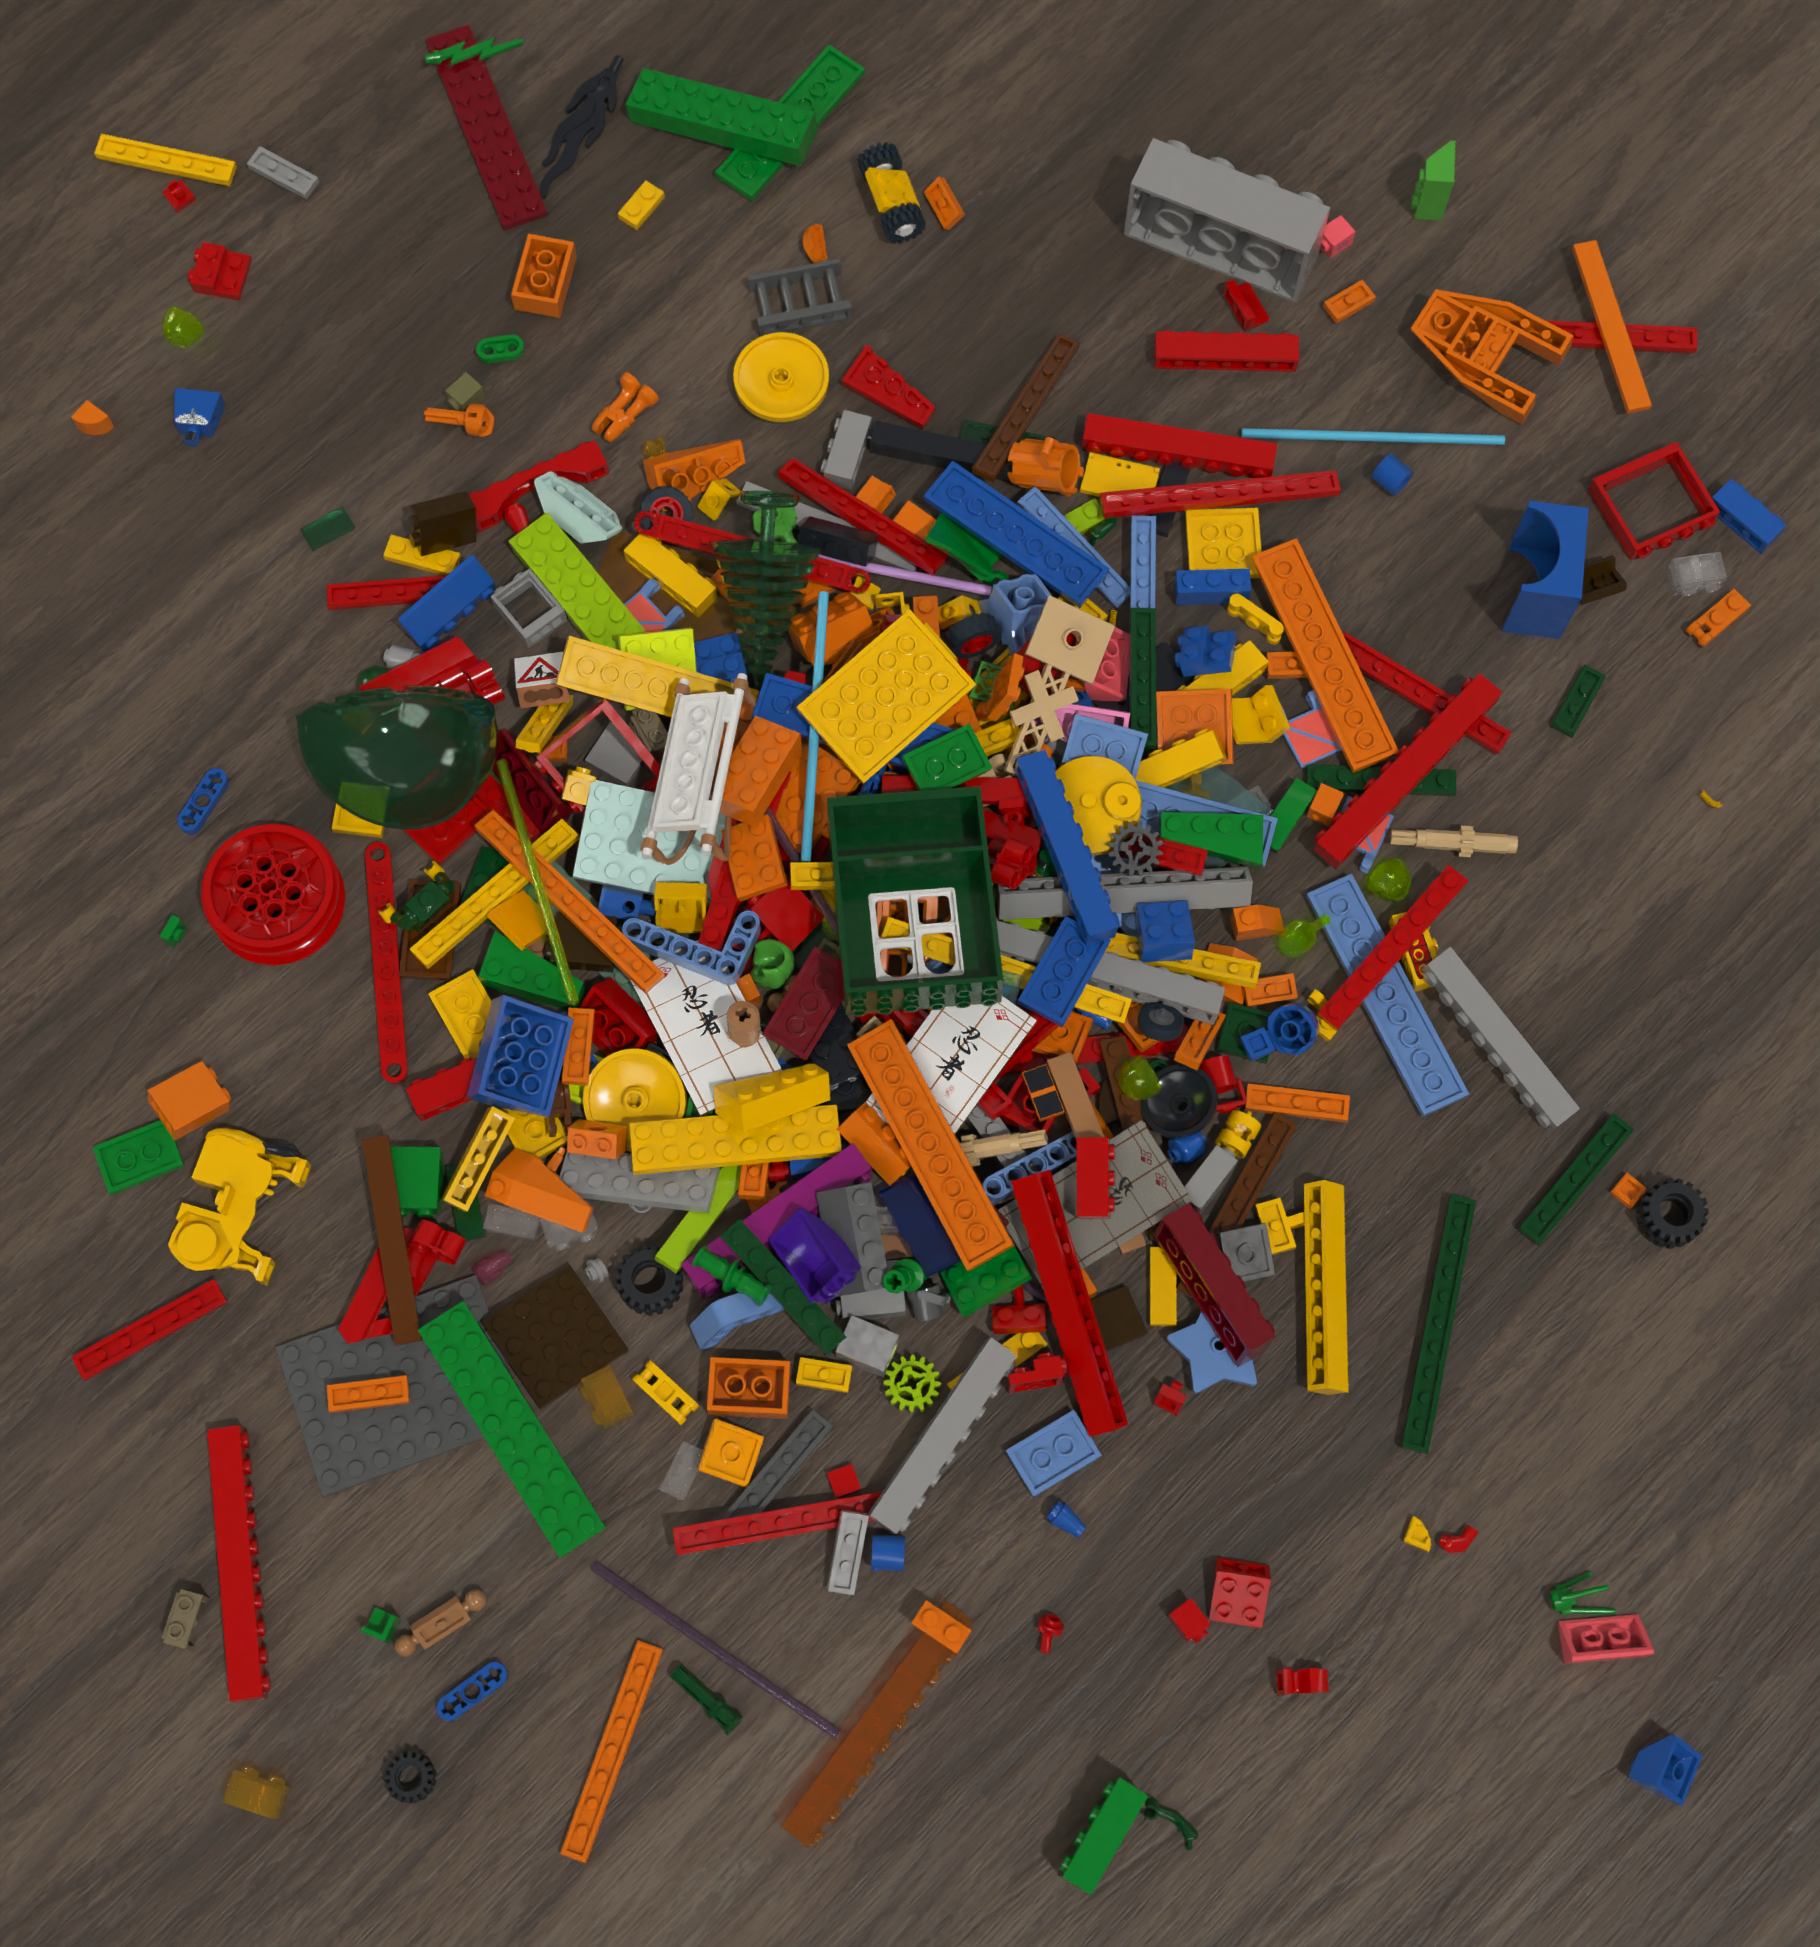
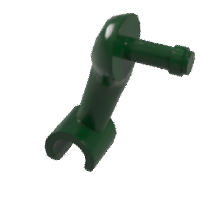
M1117 517L1107 518L1105 522L1091 530L1090 533L1093 536L1089 541L1091 546L1095 545L1097 539H1103L1115 527Z
M1153 1797L1148 1798L1145 1801V1807L1152 1809L1144 1810V1817L1148 1820H1154L1159 1816L1172 1822L1181 1831L1182 1836L1187 1839L1186 1849L1188 1851L1192 1850L1193 1840L1199 1837L1197 1830L1179 1813L1159 1806L1158 1800Z

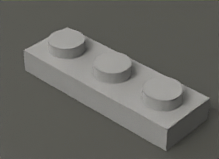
M259 146L247 162L250 170L306 200L319 184L317 176Z
M841 1510L826 1588L829 1592L854 1595L869 1518L867 1513Z

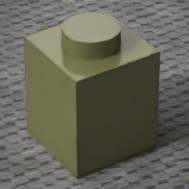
M467 372L445 390L448 399L447 404L455 411L466 412L471 403L480 404L485 399L483 387Z

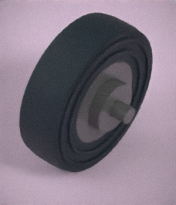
M1151 1003L1145 1005L1140 1010L1137 1026L1141 1033L1153 1040L1171 1041L1181 1035L1184 1027V1017L1174 1007L1162 1003Z

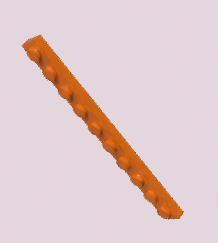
M492 810L474 825L476 831L645 994L665 978L664 973L499 814Z

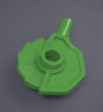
M774 501L768 505L763 503L753 515L755 532L767 539L779 538L782 542L785 541L791 550L797 551L800 548L791 531L792 528L795 529L796 520L798 519L794 507L788 505L787 502Z

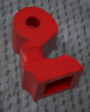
M1306 1668L1299 1669L1296 1672H1293V1669H1280L1276 1671L1278 1696L1295 1693L1302 1695L1329 1692L1328 1669Z

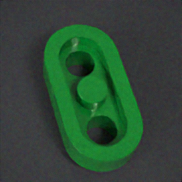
M505 335L482 339L477 344L476 351L480 361L492 364L517 360L523 356L525 348L519 336ZM512 348H516L515 351H512V352L509 351V350L512 349ZM489 351L493 352L491 355H486Z

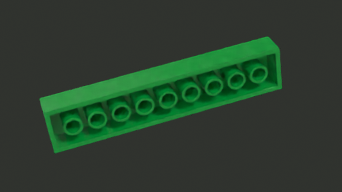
M464 1301L460 1302L418 1329L423 1340L559 1558H563L606 1530L605 1523L467 1303Z

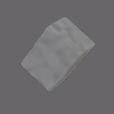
M851 1315L844 1331L846 1338L838 1345L836 1358L884 1378L899 1343V1335Z

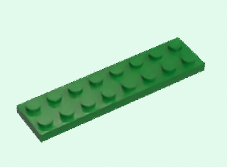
M828 45L778 102L814 111L817 127H819L865 75V68L831 45ZM735 149L715 171V177L750 201H753L787 162Z

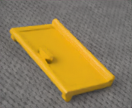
M1090 452L1079 492L1100 497L1101 492L1155 488L1160 468Z

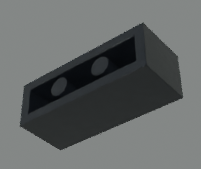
M809 516L800 526L798 544L801 550L866 567L875 557L878 534Z

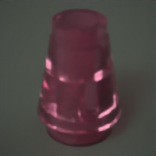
M503 1249L476 1262L472 1272L474 1275H477L482 1285L491 1284L512 1262V1259Z

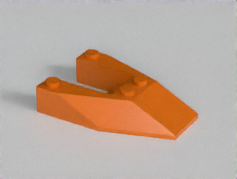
M1435 289L1411 327V331L1461 384L1499 413L1523 425L1535 406L1536 394L1496 374L1514 343L1559 366L1571 348L1573 341L1572 334L1511 302Z

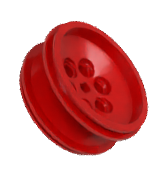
M263 824L235 834L217 849L207 864L203 875L201 901L209 924L229 950L240 958L252 963L279 966L292 964L311 956L332 938L344 914L346 892L342 875L331 854L316 837L290 825ZM271 864L268 870H260L263 865ZM296 870L291 877H285L287 871ZM252 881L248 888H242L244 882ZM294 893H301L297 900H290L291 895ZM251 904H258L255 910L247 911ZM282 910L278 917H271L274 911Z

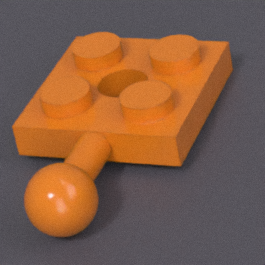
M1014 653L994 678L991 698L987 702H981L976 708V715L981 721H997L1002 714L1008 712L1010 704L1018 700L1021 688L1018 685L1024 674V667H1022L1024 656Z

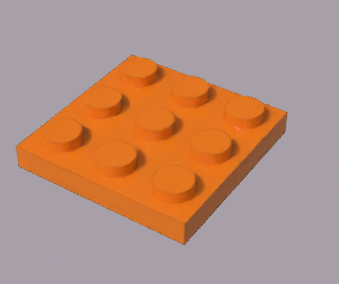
M1232 689L1156 692L1158 750L1163 749V751L1172 748L1171 744L1182 739L1189 741L1195 738L1194 734L1208 729L1217 733L1228 761L1221 764H1234Z

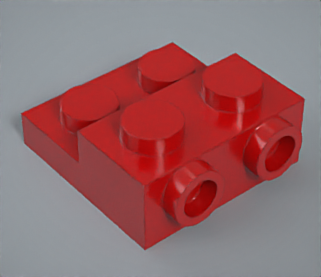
M203 242L201 248H196L195 269L191 268L188 273V281L191 283L194 293L240 301L252 262L251 256L227 251L226 246Z
M1044 1353L1037 1355V1359L1033 1360L1031 1371L1027 1367L1014 1369L1013 1374L1008 1375V1394L1061 1385L1062 1379L1065 1377V1373H1067L1065 1357H1060V1355L1053 1356V1353Z

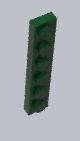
M1131 608L1130 720L1131 729L1148 733L1144 749H1156V608Z
M1307 765L1306 784L1316 790L1323 783L1343 793H1364L1366 791L1364 790L1366 784L1372 778L1377 780L1382 775L1380 771L1383 767H1367L1352 773L1350 766ZM1433 769L1408 795L1455 796L1457 793L1456 770Z
M1613 1114L1518 1230L1539 1246L1634 1129L1616 1114Z
M741 1219L720 1236L722 1241L759 1282L766 1286L768 1284L772 1286L770 1294L826 1356L846 1338L842 1331L815 1302L810 1303L795 1279Z

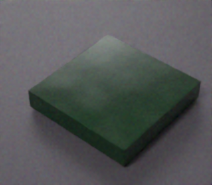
M1229 1002L1217 1052L1249 1060L1240 1038L1263 1027L1267 1031V1021L1272 1013ZM1269 1055L1255 1061L1267 1064Z

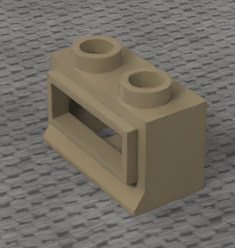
M639 708L633 710L630 724L628 725L656 761H662L668 736L664 725L657 713Z
M182 1589L180 1593H176L162 1635L163 1643L193 1652L194 1646L189 1645L188 1642L193 1628L199 1625L197 1615L201 1602L209 1603L210 1598Z

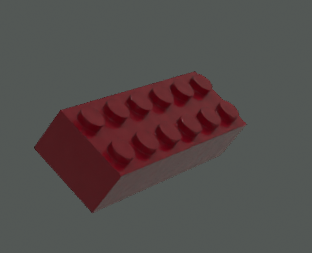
M1188 1203L1164 1216L1153 1236L1236 1366L1240 1367L1263 1354L1276 1337L1274 1328L1270 1321L1265 1320L1260 1313L1258 1302L1249 1296L1243 1279L1236 1275L1231 1268L1228 1256L1218 1248L1214 1234L1205 1228L1201 1214Z

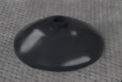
M1184 1064L1172 1065L1157 1072L1146 1084L1141 1097V1110L1146 1122L1155 1132L1168 1138H1186L1200 1132L1210 1123L1218 1105V1094L1212 1079L1199 1068L1195 1070ZM1182 1105H1187L1185 1110H1179Z

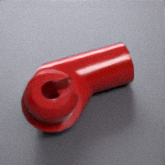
M1467 1525L1460 1536L1450 1537L1448 1534L1441 1536L1439 1546L1447 1553L1465 1552L1478 1535V1531Z

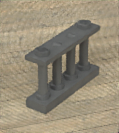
M840 258L834 260L826 259L819 263L768 273L759 272L752 276H747L749 293L758 292L763 313L762 317H757L760 337L770 333L791 332L852 320L850 299L841 300L836 276L841 275ZM827 278L832 303L819 305L813 280ZM803 282L809 307L797 310L795 309L790 285ZM781 287L786 312L773 314L767 289Z

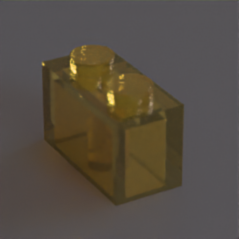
M610 1365L581 1379L584 1386L580 1388V1391L586 1403L591 1401L595 1408L591 1414L597 1426L603 1425L605 1430H608L634 1417Z
M245 1766L242 1771L234 1770L222 1802L271 1819L280 1820L291 1787L284 1785L285 1779L270 1775L267 1780L258 1777L260 1771Z

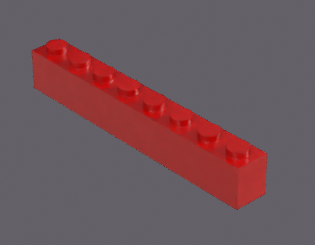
M1087 413L1082 450L1096 454L1106 453L1117 458L1124 456L1134 458L1137 461H1155L1162 465H1170L1172 461L1181 462L1182 467L1190 469H1205L1210 473L1224 472L1235 477L1249 476L1261 478L1272 477L1278 443Z

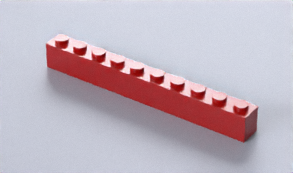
M1481 673L1474 680L1470 677L1461 687L1463 691L1458 696L1453 694L1446 702L1445 706L1447 708L1442 713L1438 710L1429 720L1431 724L1426 729L1420 728L1414 735L1413 739L1415 741L1410 746L1405 744L1397 753L1398 758L1393 763L1391 761L1387 762L1381 769L1382 775L1377 780L1372 778L1364 787L1366 791L1361 796L1356 795L1347 805L1349 809L1344 814L1339 812L1331 821L1333 825L1328 831L1323 829L1314 839L1316 845L1313 851L1335 870L1498 702L1502 691Z
M1051 1170L1011 1181L1013 1194L1020 1209L1021 1220L1027 1232L1029 1246L1033 1252L1036 1269L1044 1288V1296L1050 1307L1052 1322L1057 1330L1060 1348L1065 1356L1068 1374L1072 1379L1076 1400L1080 1405L1083 1423L1088 1435L1091 1437L1129 1425Z
M240 1425L207 1430L229 1701L240 1703L268 1698L267 1691H271V1679L269 1674L266 1675L265 1664L269 1662L268 1649L263 1647V1636H266V1623L264 1619L261 1620L260 1609L264 1608L263 1593L259 1592L258 1582L262 1580L260 1565H256V1555L259 1554V1542L257 1538H254L253 1528L257 1527V1516L251 1507V1501L255 1500L253 1485L249 1484V1474H252L253 1468L251 1459L247 1458L246 1449L250 1448V1436Z

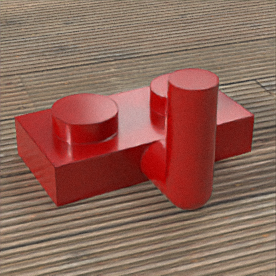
M1023 1284L1013 1290L1014 1305L993 1306L994 1334L1046 1332L1045 1304L1025 1305Z

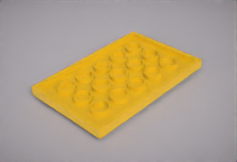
M909 609L800 703L796 709L861 783L864 784L977 684Z

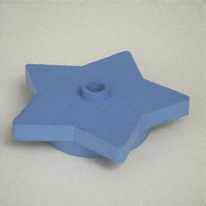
M1202 1311L1195 1324L1167 1336L1166 1340L1189 1361L1194 1394H1198L1222 1380L1248 1386H1255L1257 1384L1253 1360L1237 1367L1225 1347L1221 1351L1215 1349V1342L1221 1344L1222 1342Z

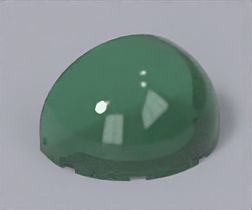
M408 686V691H392L391 687L363 690L337 696L334 703L319 702L296 715L301 752L311 775L318 785L333 801L351 814L383 827L421 829L434 826L451 818L467 806L480 792L491 773L496 758L498 726L495 708L489 700L478 694H474L473 697L466 696L465 690L436 686Z

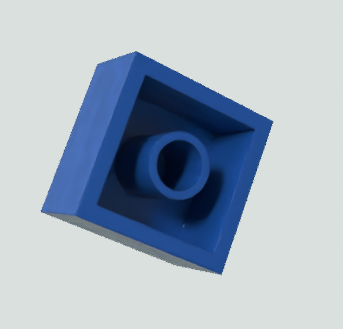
M1188 900L1137 903L1135 927L1141 961L1192 960L1195 939Z

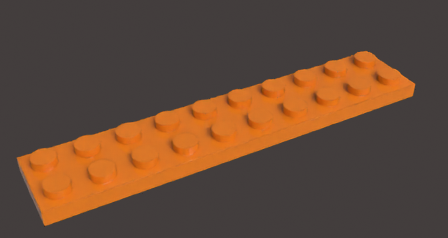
M1297 538L1253 555L1251 560L1284 626V630L1352 773L1397 756L1399 750Z
M890 1019L847 1044L967 1271L973 1270L1015 1246L895 1022Z

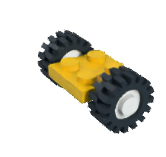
M884 142L883 145L877 143L876 147L871 145L869 150L865 149L863 150L864 154L859 155L857 159L863 179L866 182L868 181L879 212L887 213L883 214L882 219H880L886 239L894 244L897 241L900 244L903 240L908 242L910 238L915 239L917 237L916 234L921 235L923 233L922 230L926 228V222L907 172L901 171L903 163L897 147L893 143L889 144L888 142Z

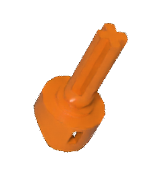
M471 403L466 412L427 408L424 411L425 422L465 426L466 432L470 436L484 437L490 435L493 431L494 416L484 404Z

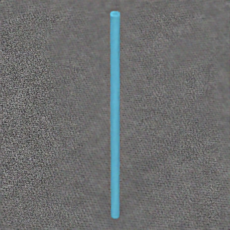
M1242 428L1241 438L1505 444V435Z
M825 591L819 592L812 693L823 684L829 593ZM811 725L809 729L801 862H811L819 734Z

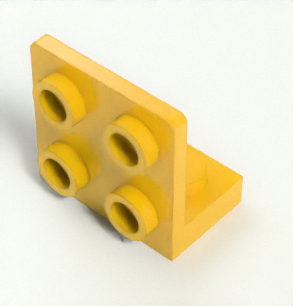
M1265 685L1251 698H1232L1233 737L1237 744L1273 743L1290 729L1273 685Z

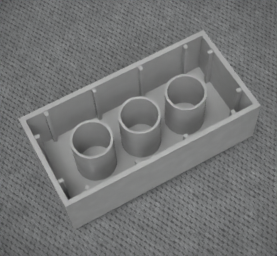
M1153 138L1130 185L1124 235L1241 282H1248L1251 286L1297 303L1318 258L1331 207L1323 205L1322 200L1312 193L1300 192L1295 194L1282 189L1269 176L1259 174L1252 177L1236 171L1234 166L1223 158L1213 157L1208 160L1193 154L1180 141L1168 140L1165 143Z

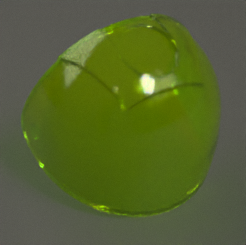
M169 307L162 320L164 338L167 342L180 348H187L197 343L205 332L202 323L195 316L178 307Z
M1390 858L1382 861L1370 872L1367 878V888L1378 898L1389 902L1404 899L1411 885L1407 866L1399 858Z
M1136 1054L1124 1063L1118 1076V1083L1129 1098L1134 1100L1149 1099L1161 1091V1085L1155 1072L1143 1057Z

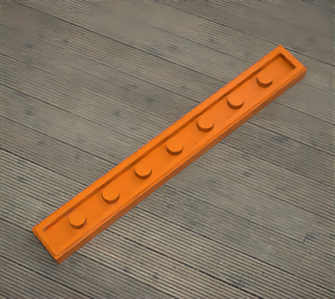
M1593 240L1574 244L1572 251L1626 412L1630 414L1649 410L1652 404L1597 241Z
M637 1640L562 1846L561 1855L583 1863L588 1861L663 1653L661 1648Z

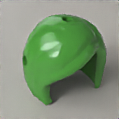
M774 939L755 943L754 968L750 974L756 985L763 988L778 989L790 979L794 970V956L791 949L784 943Z

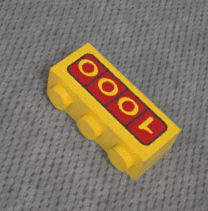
M1406 912L1391 917L1388 923L1390 930ZM1430 927L1400 959L1405 974L1415 992L1434 987L1425 981L1424 973L1421 971L1423 967L1437 957L1438 953L1437 942L1435 938H1431L1429 933Z

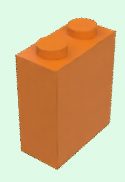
M203 1061L147 1090V1101L174 1141L229 1111L231 1100L229 1092L225 1087L221 1088L216 1081L217 1076L211 1067L207 1068Z

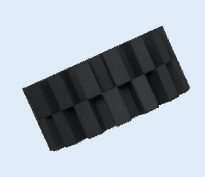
M407 1752L398 1754V1757L393 1758L390 1765H387L385 1769L387 1770L386 1775H384V1780L386 1781L385 1788L389 1791V1795L399 1802L418 1803L420 1800L423 1801L428 1794L432 1793L433 1785L436 1784L435 1776L437 1775L433 1768L434 1765L426 1756L419 1753ZM412 1766L419 1770L421 1778L416 1787L407 1789L402 1786L400 1775L405 1768Z

